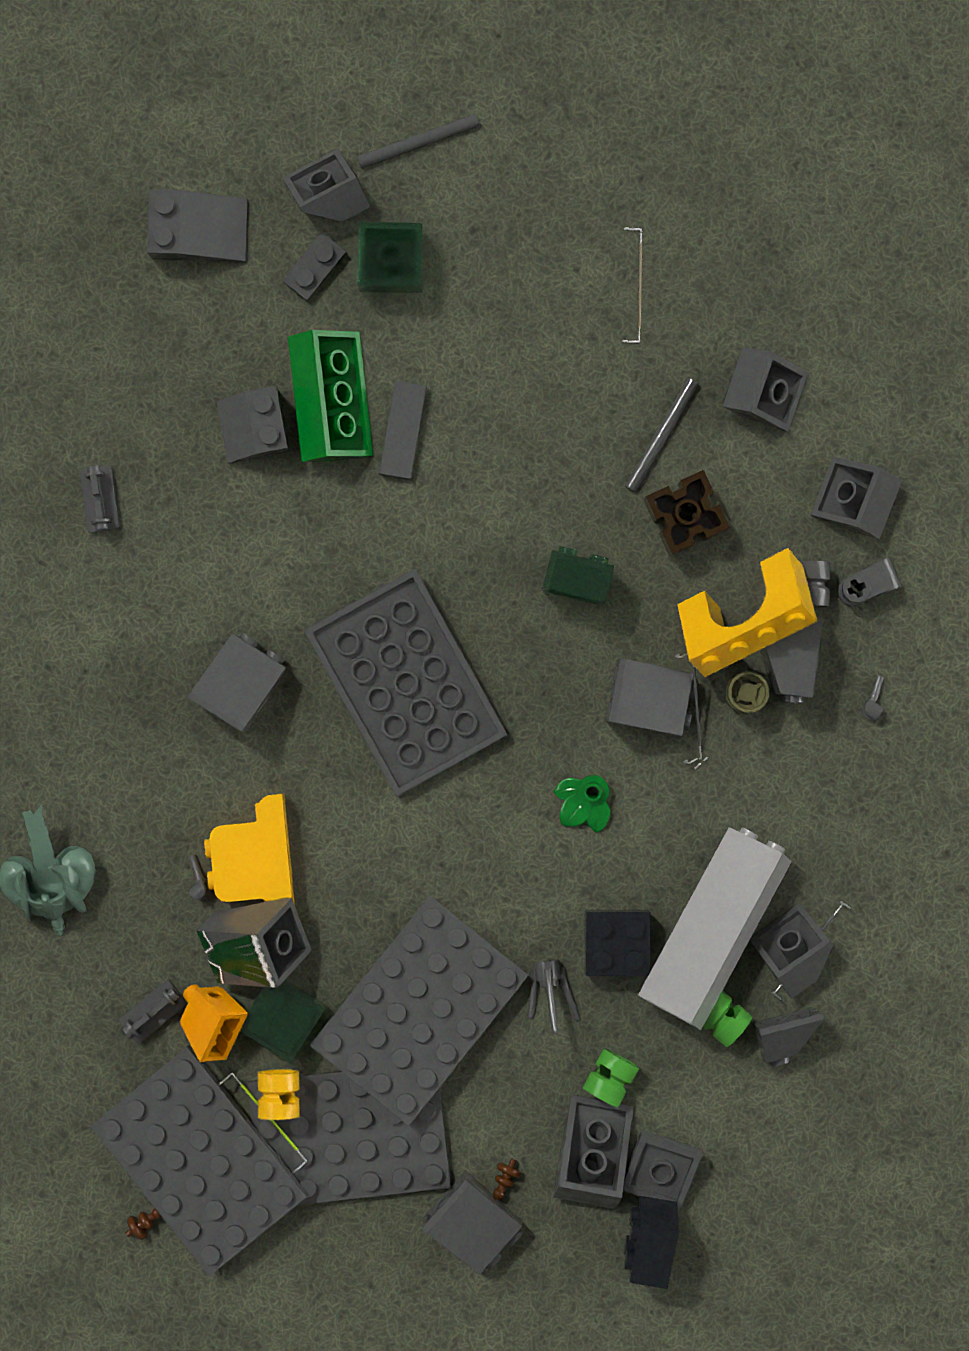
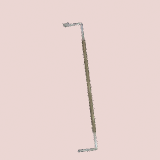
M625 227L624 230H627V229H628V230H640V244H639V304H638L639 341L622 340V342H623V343H624V342H628V343H640V328H641V279H642V244H641V234H642V229H641V228H631V229H630L629 227Z

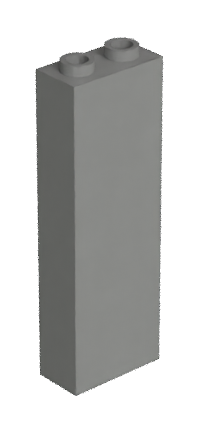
M730 827L728 828L638 994L647 1002L699 1030L705 1024L792 862L783 854L785 851L783 847L769 840L765 845L757 841L758 836L745 828H741L739 832Z

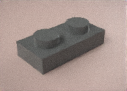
M321 232L283 279V283L308 302L346 255V250Z

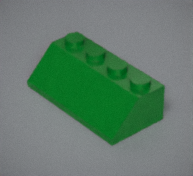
M309 330L289 336L288 346L301 461L329 462L372 457L373 447L360 332Z

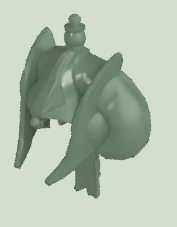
M39 805L35 813L31 810L22 812L28 836L31 840L29 845L32 850L33 863L24 856H13L5 860L0 868V888L8 901L25 911L27 922L30 923L32 921L33 914L44 916L47 919H51V924L54 927L53 931L58 936H61L65 929L62 918L63 913L72 908L81 913L87 911L83 899L94 884L96 875L95 862L92 854L81 846L67 847L58 854L56 859L54 858L49 832L42 815V805Z

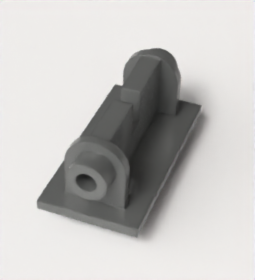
M89 466L85 470H79L88 533L119 529L111 466Z
M167 979L122 1016L119 1021L124 1026V1033L129 1038L133 1037L140 1044L188 1003Z

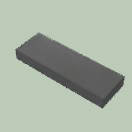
M395 381L380 475L411 480L427 386Z

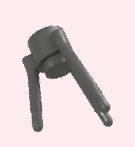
M559 960L534 962L535 970L530 971L531 988L528 1018H534L539 981L540 988L546 987L551 1029L553 1034H557L558 1026L553 986L559 985L558 979L562 985L574 1020L576 1022L580 1020L577 1006L566 978L565 967H560Z

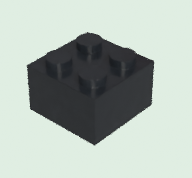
M585 909V975L649 976L650 911Z
M639 1196L638 1206H632L630 1212L629 1226H631L630 1236L626 1235L624 1244V1270H629V1283L668 1289L679 1234L677 1202Z

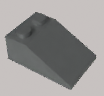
M149 189L147 253L151 259L246 262L248 199L183 190Z
M571 1095L556 1170L554 1198L616 1208L622 1199L633 1106L620 1104L619 1107H615L601 1100Z

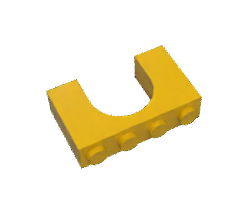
M788 548L760 562L766 585V595L760 609L746 622L737 626L724 627L720 607L705 590L677 604L689 661L704 677L817 622L803 565Z

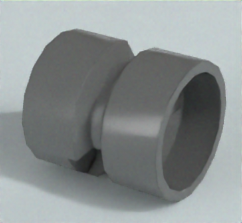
M800 561L804 568L814 608L830 607V589L825 586V583L830 580V562Z

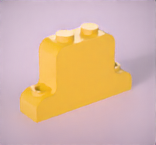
M268 795L262 798L260 802L255 803L256 822L217 826L211 831L209 839L204 841L206 858H211L212 871L207 872L209 890H214L215 895L221 901L232 902L263 899L264 902L282 898H292L295 905L285 795Z

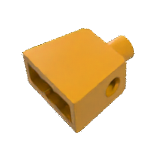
M197 984L190 985L183 992V997L188 1004L180 1019L181 1026L200 1062L226 1060L248 1013L222 987L200 988Z

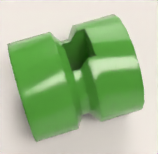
M722 990L703 1028L705 1030L712 1029V1036L723 1046L728 1047L743 1033L753 1016L740 1005L733 1006L732 998Z
M603 1048L595 1063L598 1069L597 1071L590 1072L583 1085V1089L602 1101L619 1107L627 1092L624 1087L625 1084L632 1083L640 1068L617 1053Z

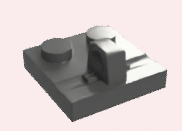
M641 1130L625 1172L623 1191L637 1196L676 1201L678 1209H681L702 1157V1149L675 1141V1139L666 1136L662 1137Z

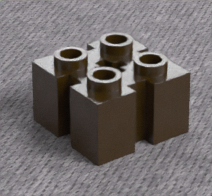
M704 470L680 480L678 483L680 489L673 493L670 487L667 486L645 496L643 499L653 522L661 520L665 527V530L661 531L659 535L669 557L692 547L695 544L693 537L701 534L703 541L730 528L721 506L717 505L712 508L708 498L714 494V491ZM682 506H686L687 510L691 508L694 511V514L690 517L691 521L680 518L679 514L682 511Z

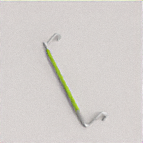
M233 1073L229 1074L223 1081L219 1083V1085H221L231 1075H233V1077L239 1082V1084L245 1090V1092L258 1106V1101ZM270 1120L295 1151L305 1160L292 1172L295 1173L307 1160L274 1120Z

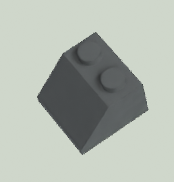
M743 347L723 407L739 416L788 432L808 372L771 351Z
M276 386L244 391L217 401L228 464L290 452L279 390Z
M833 456L811 515L855 533L880 539L902 480L881 467Z

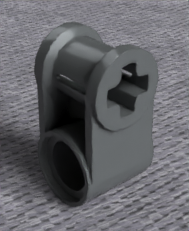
M888 557L843 580L838 586V596L843 603L853 606L875 596L876 598L902 585ZM852 585H859L861 591L857 595L849 594L848 589Z

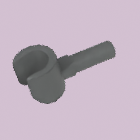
M879 675L876 676L869 698L861 708V714L872 722L883 711V707L876 703L884 677Z
M193 855L189 857L196 884L189 889V893L195 901L199 899L204 901L213 893V890H209L208 880L204 878L197 856Z

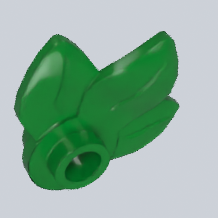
M588 775L582 780L569 777L558 783L553 792L557 797L564 800L560 810L561 824L566 827H574L586 821L594 832H600L606 826L611 813L606 801L610 792L607 781L599 775ZM596 787L599 790V794L596 796L590 795L588 788Z

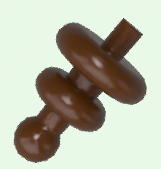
M511 1158L508 1165L505 1163L497 1164V1169L503 1172V1174L495 1177V1181L499 1184L498 1188L493 1192L495 1199H503L506 1187L512 1188L514 1186L511 1177L520 1178L522 1176V1172L514 1168L517 1160Z
M156 1208L150 1214L141 1212L139 1220L135 1216H130L127 1219L129 1230L125 1233L128 1237L134 1235L136 1238L143 1240L147 1235L145 1229L152 1230L154 1228L153 1221L160 1219L162 1216Z

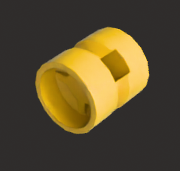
M273 1069L258 1071V1091L263 1093V1096L258 1099V1118L286 1120L300 1116L299 1098L295 1096V1092L299 1090L298 1070Z

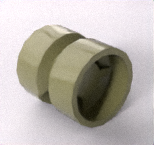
M742 672L734 675L727 682L724 697L727 704L733 710L739 713H753L760 710L767 703L769 686L761 675L755 672Z

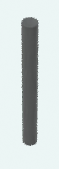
M473 114L357 156L362 169L479 126L476 115Z
M691 378L686 380L626 482V488L633 492H636L699 385L695 380Z

